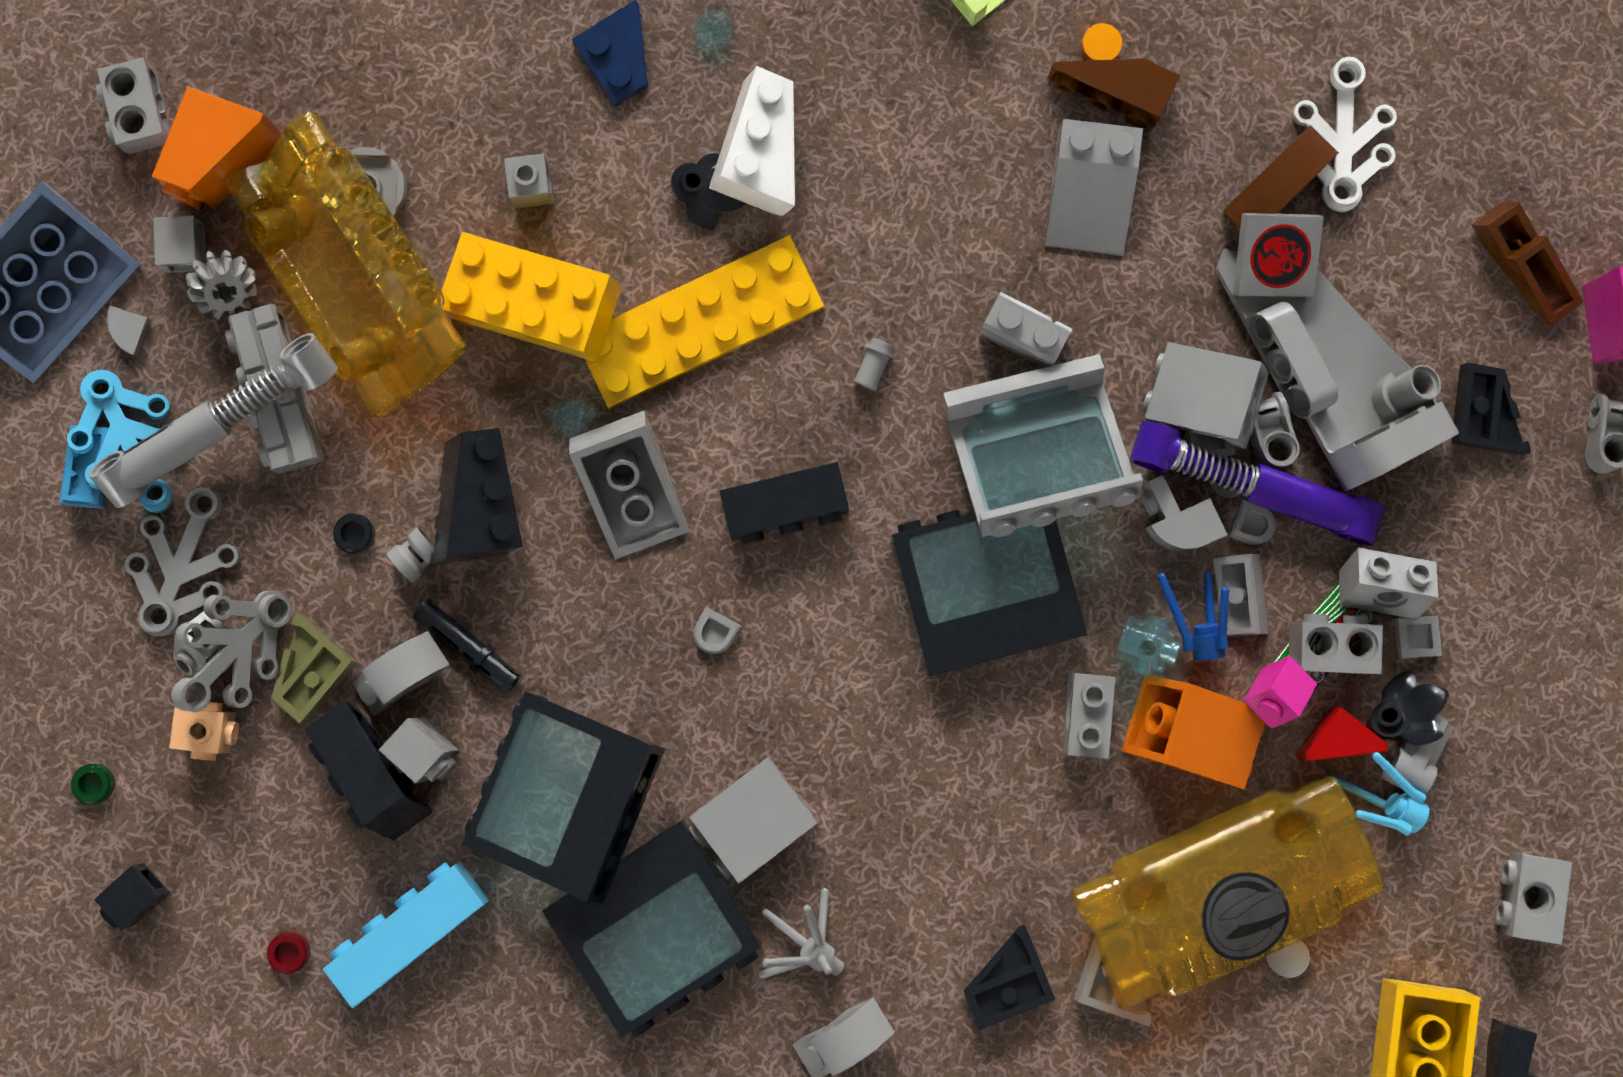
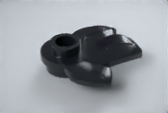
M720 152L707 153L696 164L685 163L680 165L673 172L670 181L674 195L679 200L685 202L687 215L690 220L696 225L710 230L716 227L718 211H734L746 205L742 201L709 188ZM685 177H694L698 183L697 188L688 187L685 183Z
M1412 671L1402 672L1394 676L1384 687L1382 703L1377 705L1372 711L1370 718L1371 726L1374 732L1384 739L1398 740L1403 738L1413 745H1427L1443 737V733L1437 722L1433 719L1445 707L1450 696L1449 692L1433 684H1420L1417 686V681ZM1387 715H1398L1394 722L1387 723L1384 721Z

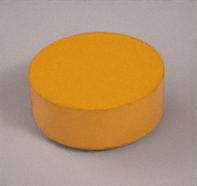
M1105 23L1091 26L1084 34L1081 50L1087 60L1116 59L1122 47V38L1118 30L1113 26Z

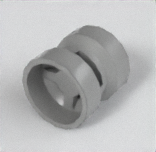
M416 527L408 534L406 542L402 545H395L386 552L395 567L412 583L423 575V569L430 564L431 553L434 552V547L427 541L430 538L419 527Z

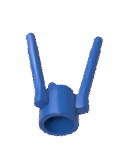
M1210 571L1204 573L1206 623L1193 626L1194 633L1190 635L1165 574H1159L1158 580L1182 637L1184 652L1192 651L1193 659L1197 661L1215 660L1225 657V649L1228 648L1229 589L1224 587L1221 590L1217 624L1215 623L1212 574Z

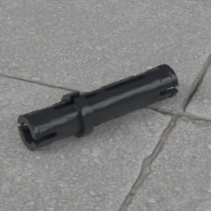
M430 598L427 601L425 600L414 612L412 618L427 628L441 642L462 657L469 664V669L474 674L479 672L503 694H507L520 680L522 674L503 661L495 653L496 649L492 645H485Z

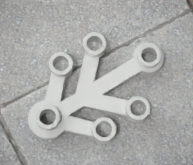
M1354 57L1340 59L1330 72V82L1337 89L1336 131L1318 114L1317 106L1309 100L1300 101L1292 111V118L1296 124L1306 126L1307 128L1311 125L1339 152L1334 158V170L1329 165H1326L1315 176L1323 184L1321 195L1324 203L1328 208L1336 212H1347L1356 207L1362 198L1361 185L1379 169H1385L1388 165L1390 166L1396 156L1392 146L1386 143L1378 144L1371 150L1369 159L1351 173L1352 156L1380 131L1389 129L1397 119V114L1393 107L1380 105L1372 112L1370 120L1353 134L1354 90L1365 78L1363 63ZM1341 71L1349 72L1352 76V82L1344 83L1341 81L1339 73ZM1299 108H1308L1311 111V118H1301L1298 113ZM1384 111L1388 113L1390 122L1388 124L1379 122L1377 118L1378 112ZM1376 151H1386L1389 156L1388 162L1378 161ZM1342 186L1346 188L1348 197L1346 199L1338 198L1335 194L1336 187Z

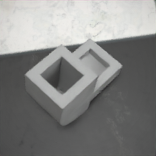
M1163 475L1142 485L1145 493L1141 494L1144 507L1150 516L1156 514L1159 522L1145 529L1150 537L1162 547L1173 551H1190L1227 535L1210 498L1180 511Z
M427 631L377 658L361 670L363 674L352 684L372 715L376 716L392 706L406 693L432 680L450 664Z
M872 997L842 1012L829 1025L800 1038L793 1044V1047L811 1077H823L830 1073L833 1077L866 1058L895 1032L876 1000Z

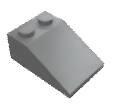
M1063 119L1057 134L1044 247L1117 256L1124 255L1139 169L1143 128Z
M645 411L569 438V455L614 559L690 532L660 447Z

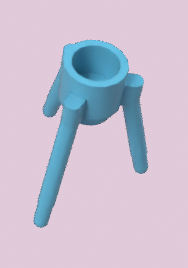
M1378 752L1373 753L1372 758L1406 793L1401 795L1395 793L1386 801L1331 773L1325 774L1324 778L1327 781L1384 809V813L1388 815V817L1358 810L1355 815L1359 819L1396 829L1405 835L1417 833L1428 820L1429 807L1423 803L1426 795L1416 790Z

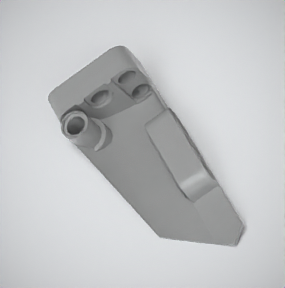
M1226 248L1222 250L1215 270L1279 391L1286 398L1289 409L1297 417L1306 419L1345 492L1402 465L1459 434L1443 402L1437 403L1435 399L1441 390V381L1436 371L1427 365H1418L1411 368L1358 314L1318 269L1314 297L1238 296L1233 293L1238 252Z

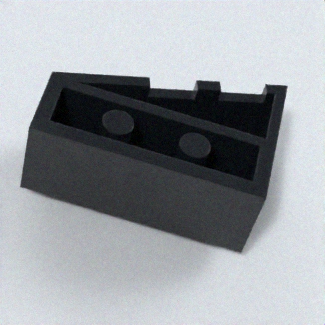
M500 428L461 432L445 442L439 492H441L439 515L435 518L434 529H437L434 552L431 553L430 566L504 555L523 547Z
M343 700L305 728L312 741L308 745L309 750L319 763L326 764L331 773L327 777L330 785L340 796L346 797L351 806L347 809L348 815L360 829L368 828L395 841L433 813L427 803L423 804L415 799L407 786L411 783L409 777L405 773L400 774L394 763L379 751L384 743L359 708Z

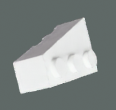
M758 66L746 77L711 179L710 189L780 216H784L795 206L793 81Z

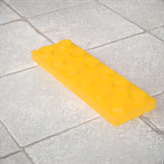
M789 235L612 318L597 363L586 359L585 361L608 409H611L823 309L824 304Z

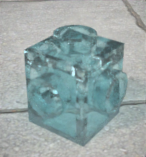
M1147 614L1145 620L1131 615L1126 620L1115 658L1132 663L1130 669L1143 675L1154 676L1155 671L1163 673L1167 664L1175 666L1182 645L1181 642L1175 641L1178 630L1169 628L1171 622L1158 616ZM1145 641H1152L1156 646V650H1149L1145 646Z

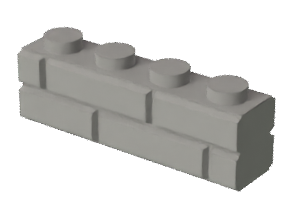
M268 304L252 309V311H244L228 317L231 329L225 331V336L232 353H238L241 367L236 368V375L239 385L245 387L246 381L252 383V378L257 380L258 374L263 376L264 370L269 372L270 366L275 368L276 362L281 361V352L292 342L284 312L275 304ZM293 388L292 392L287 391L286 396L281 395L280 399L274 400V403L268 402L267 407L262 406L261 411L256 410L255 415L250 414L249 421L254 429L259 428L263 442L257 445L259 458L264 467H270V471L282 474L325 461L304 388Z

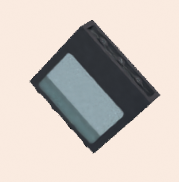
M1031 490L1014 495V503L1000 506L998 500L988 501L987 505L990 511L1050 495L1038 496L1037 490ZM954 510L937 515V523L922 526L920 520L900 524L897 526L898 533L891 535L892 545L895 546L922 648L927 677L1087 635L1056 520L1043 527L1029 525L1017 528L1013 533L1003 537H994L993 535L982 537L975 513L961 516L959 510Z
M525 691L522 699L514 707L512 713L513 722L508 734L498 746L497 761L492 773L485 779L482 785V797L476 812L471 815L466 824V836L462 845L585 902L604 903L666 748L635 738L550 702L546 697Z
M684 819L621 859L604 903L585 902L570 894H566L542 910L621 1038L630 1032L634 1038L641 1035L655 1025L652 1018L665 1009L669 1015L678 1011L690 1002L687 995L701 987L703 992L715 987L725 979L721 973L733 965H736L738 970L744 968L759 957L756 950L761 948L762 945L761 940L758 936H754L694 841L689 826Z

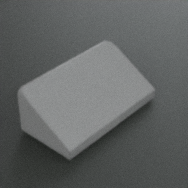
M1260 554L1213 558L1218 611L1221 590L1224 587L1229 589L1227 637L1268 634Z

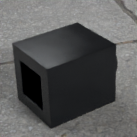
M145 863L130 866L94 900L101 907L99 912L102 918L112 927L124 930L136 925L169 895L170 891Z

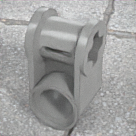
M1276 392L1272 394V398L1260 401L1250 434V441L1257 462L1280 471L1297 459L1299 443L1291 423L1286 398L1282 392ZM1270 443H1276L1283 447L1285 451L1284 461L1274 460L1270 456L1268 451Z
M1596 394L1590 406L1585 460L1594 472L1608 474L1623 468V402L1610 400L1605 394ZM1605 445L1613 450L1615 455L1614 462L1606 457L1604 453Z

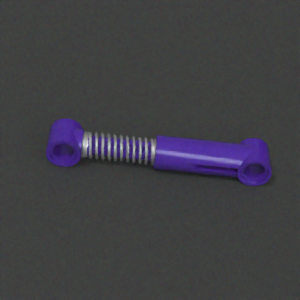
M1151 421L1141 422L1129 458L1131 463L1161 473H1167L1170 469H1176L1177 472L1183 470L1184 475L1189 472L1190 477L1196 474V478L1200 479L1203 477L1204 482L1209 479L1210 484L1216 482L1217 486L1223 484V489L1229 486L1230 491L1236 489L1237 494L1242 491L1243 499L1247 502L1332 531L1337 537L1347 540L1349 536V541L1366 546L1374 545L1386 508L1385 505L1365 497L1346 495L1257 463L1255 466H1248L1245 462L1241 464L1240 460L1234 461L1233 458L1228 459L1226 455L1221 457L1220 453L1214 454L1212 450L1208 452L1206 448L1201 449L1200 446L1194 447L1192 443L1187 444L1186 441L1181 440V437H1179L1180 432L1171 427Z

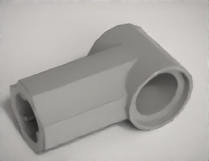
M1438 716L1433 720L1441 728L1442 738L1427 745H1413L1404 740L1401 747L1396 748L1391 754L1394 757L1391 765L1416 790L1425 795L1435 781L1438 771L1435 764L1454 729V726L1449 724L1448 721ZM1383 770V772H1382V779H1384V780H1386L1387 782H1389V783H1391V784H1393V785H1395V786L1401 788V787Z

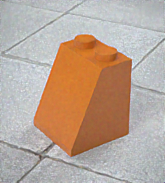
M187 86L152 177L164 186L162 192L176 198L178 204L195 211H199L201 205L214 210L282 143L284 135L263 113Z
M1145 674L1122 751L1245 790L1248 777L1253 769V760L1259 740L1264 732L1265 722L1246 703L1193 684Z

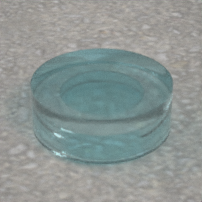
M719 10L703 12L698 16L694 24L695 39L706 50L719 51L724 49L733 38L731 19L727 14Z

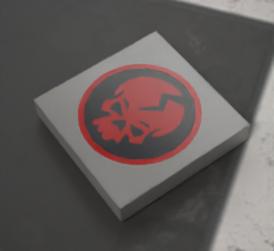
M1242 213L1233 293L1238 296L1314 297L1324 217L1303 214Z

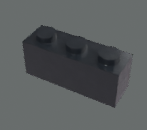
M838 462L719 490L732 541L740 539L741 545L765 540L763 533L779 529L780 536L803 531L802 523L818 520L819 526L843 521L842 514L849 512Z

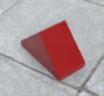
M1330 707L1297 750L1298 760L1311 761L1388 751L1387 742L1343 708Z

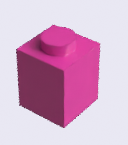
M1289 655L1262 668L1243 701L1260 719L1273 729L1300 717L1317 683Z

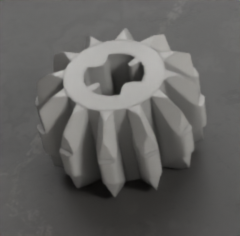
M225 249L220 258H215L214 254L208 251L206 263L194 260L192 266L195 272L188 273L186 276L187 285L190 286L187 293L192 302H197L198 310L202 314L212 310L213 316L219 320L224 311H229L230 315L237 314L236 308L238 306L250 310L251 303L248 297L257 296L258 290L253 283L256 279L255 272L252 268H246L247 262L245 258L240 255L232 259L230 252ZM225 282L226 286L219 287L218 283Z

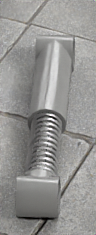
M313 333L302 335L283 349L280 354L281 361L276 362L275 368L270 366V371L264 370L263 376L258 374L257 380L252 378V383L246 381L245 387L239 385V391L233 389L232 395L227 393L226 399L224 397L220 398L221 402L216 400L214 403L209 400L203 402L126 451H116L107 455L90 470L88 475L116 508L126 506L137 499L147 489L148 485L229 436L232 426H237V423L243 422L244 418L249 419L250 414L255 415L256 410L261 411L262 406H268V402L274 403L275 399H280L281 395L286 396L287 391L292 392L293 388L301 387L305 390H312L319 387L336 373L338 366Z

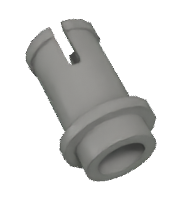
M872 338L870 344H865L864 348L867 349V352L853 382L876 391L889 359L893 360L895 356L892 354L894 346L877 338Z

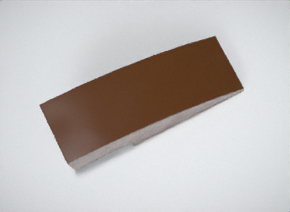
M1310 125L1223 210V213L1239 228L1241 226L1242 213L1278 214L1339 152Z
M1502 202L1472 224L1482 244L1532 309L1547 325H1554L1583 303L1581 296L1548 237L1537 235L1520 202Z

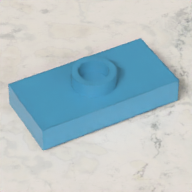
M70 425L69 432L78 425ZM95 427L92 434L94 446L85 454L75 453L67 444L59 502L63 506L105 508L106 496L100 489L93 488L88 484L85 478V471L90 464L95 463L109 428ZM83 434L77 435L73 440V444L75 446H84L88 442V437Z

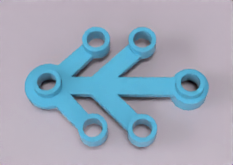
M107 370L93 371L82 380L80 392L87 404L78 426L73 428L67 435V443L72 451L78 454L89 452L94 446L93 431L102 412H104L110 426L95 463L90 464L85 471V478L88 484L96 489L99 488L90 479L88 474L100 460L113 452L119 451L120 446L123 451H126L138 443L137 439L142 441L160 430L125 418L119 404L145 411L149 418L156 421L163 420L170 412L169 401L165 396L161 394L146 396L124 389L120 379L114 373ZM99 383H105L109 386V389L105 394L100 395L94 392V387ZM155 401H161L165 404V408L160 413H154L150 411V405ZM83 434L88 437V442L84 446H75L73 444V440L77 435ZM158 479L148 485L147 489L139 496V500L143 508L148 512L162 513L172 504L173 493L168 483ZM159 488L163 491V495L158 500H151L147 497L149 490Z

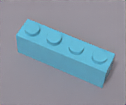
M446 862L426 877L430 882L427 887L419 893L415 888L409 890L394 902L398 910L386 919L382 913L361 928L365 936L355 944H352L348 939L329 954L333 961L325 966L323 971L351 1008L363 1002L490 901L461 862L453 865L451 868Z

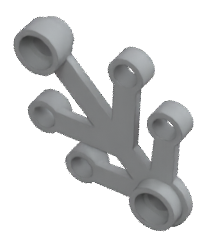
M199 487L193 489L187 495L185 506L191 517L175 555L166 536L167 523L163 518L150 515L141 522V533L149 539L165 577L159 593L149 573L152 569V561L149 556L143 555V553H132L125 561V569L128 574L133 576L144 602L138 614L139 624L149 635L163 637L175 631L179 625L180 616L204 606V602L207 599L206 591L209 587H217L219 595L226 596V590L222 584L209 581L201 586L199 592L176 600L183 584L222 567L234 568L241 560V552L236 546L223 544L214 553L192 562L208 520L216 518L222 509V499L214 490ZM209 497L212 500V508L208 512H203L200 509V502L203 498ZM153 520L158 521L160 524V530L155 535H151L148 532V524ZM226 549H231L234 552V559L232 562L225 564L221 559L222 552ZM141 557L145 563L144 569L140 572H135L132 568V563L136 558ZM159 609H163L166 612V620L162 624H157L154 620V614Z
M263 591L257 595L254 601L231 600L225 595H211L205 600L204 613L210 619L225 620L230 615L251 617L240 630L203 628L198 623H183L177 628L175 634L176 641L182 647L197 648L202 644L224 645L193 678H183L175 684L171 691V698L178 709L189 712H199L205 709L211 699L209 686L232 662V683L227 685L223 691V700L229 707L244 708L251 702L250 672L254 678L263 680L273 679L277 675L279 669L276 660L278 629L284 626L292 615L290 601L278 591ZM218 601H220L222 606L219 614L215 609ZM269 605H270V607H271V613H270V615H268V607H269ZM190 629H192L194 632V637L191 642H189L187 637L188 631ZM260 634V655L254 657L251 661L252 642ZM265 661L268 665V669L263 674L261 667L263 662ZM188 688L190 695L189 698L186 700L185 693ZM239 689L240 699L236 702L235 692Z

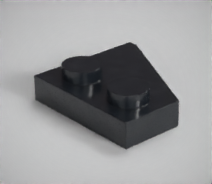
M1473 363L1460 365L1454 413V424L1459 434L1452 437V444L1520 455L1530 454L1531 447L1529 441L1523 442L1516 419L1521 417L1516 402L1511 398V386L1505 369Z
M1025 924L1017 928L963 991L979 1030L1056 1000Z

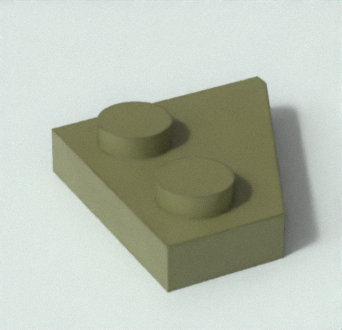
M296 613L291 625L295 626L290 647L289 649H284L281 660V675L276 679L271 699L299 724L307 725L358 662L306 617Z

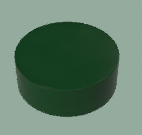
M87 764L80 767L74 773L71 780V790L75 798L88 805L106 801L112 795L115 787V779L112 772L102 764Z

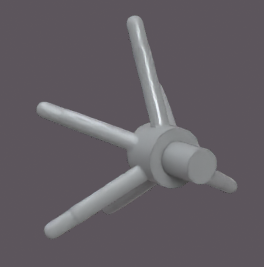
M823 888L821 890L818 924L809 905L803 907L813 936L808 940L768 909L762 911V915L802 946L800 957L764 959L762 965L771 968L759 972L761 979L805 965H809L816 971H824L827 975L831 973L837 976L842 972L844 962L834 956V948L825 942L828 889Z

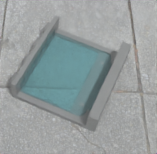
M1100 354L943 393L945 415L982 537L989 535L1003 537L1013 533L1017 528L1029 525L1043 527L1053 523L1057 518L1069 515L1083 517L1093 513L1097 508L1109 505L1123 507L1140 498L1143 478L1141 473H1133L1103 385L1104 365Z

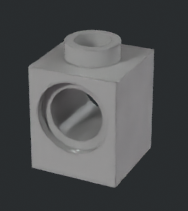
M544 153L504 158L508 197L515 209L555 204L550 164Z
M170 211L167 213V217L153 218L154 254L157 267L166 273L194 271L192 266L194 260L206 263L205 224L188 211Z

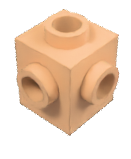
M209 702L207 707L199 712L182 711L175 707L169 748L191 751L190 758L215 761L217 754L231 753V746L236 744L239 735V723L235 721L236 712L222 711L223 703Z

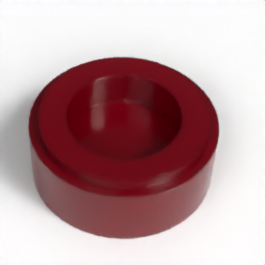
M284 932L276 936L270 942L267 949V959L270 966L282 974H292L299 971L307 964L310 957V946L307 940L296 932Z

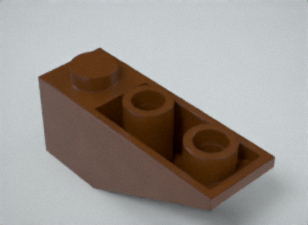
M1145 58L1054 62L1047 79L1054 81L1053 86L1065 94L1074 95L1075 92L1089 97V103L1099 110L1110 111L1112 108L1125 114V120L1136 127L1146 128L1149 125L1154 128L1166 107L1180 75Z

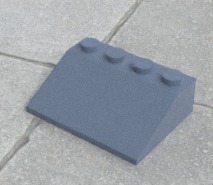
M44 181L32 191L0 227V358L33 384L140 265L137 260Z

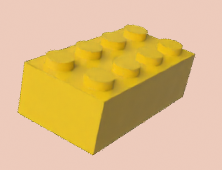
M462 232L436 308L452 319L597 363L622 287L609 274Z
M1383 978L1371 1077H1471L1480 997L1461 989Z

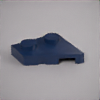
M636 0L572 39L573 44L614 107H617L648 87L641 14Z

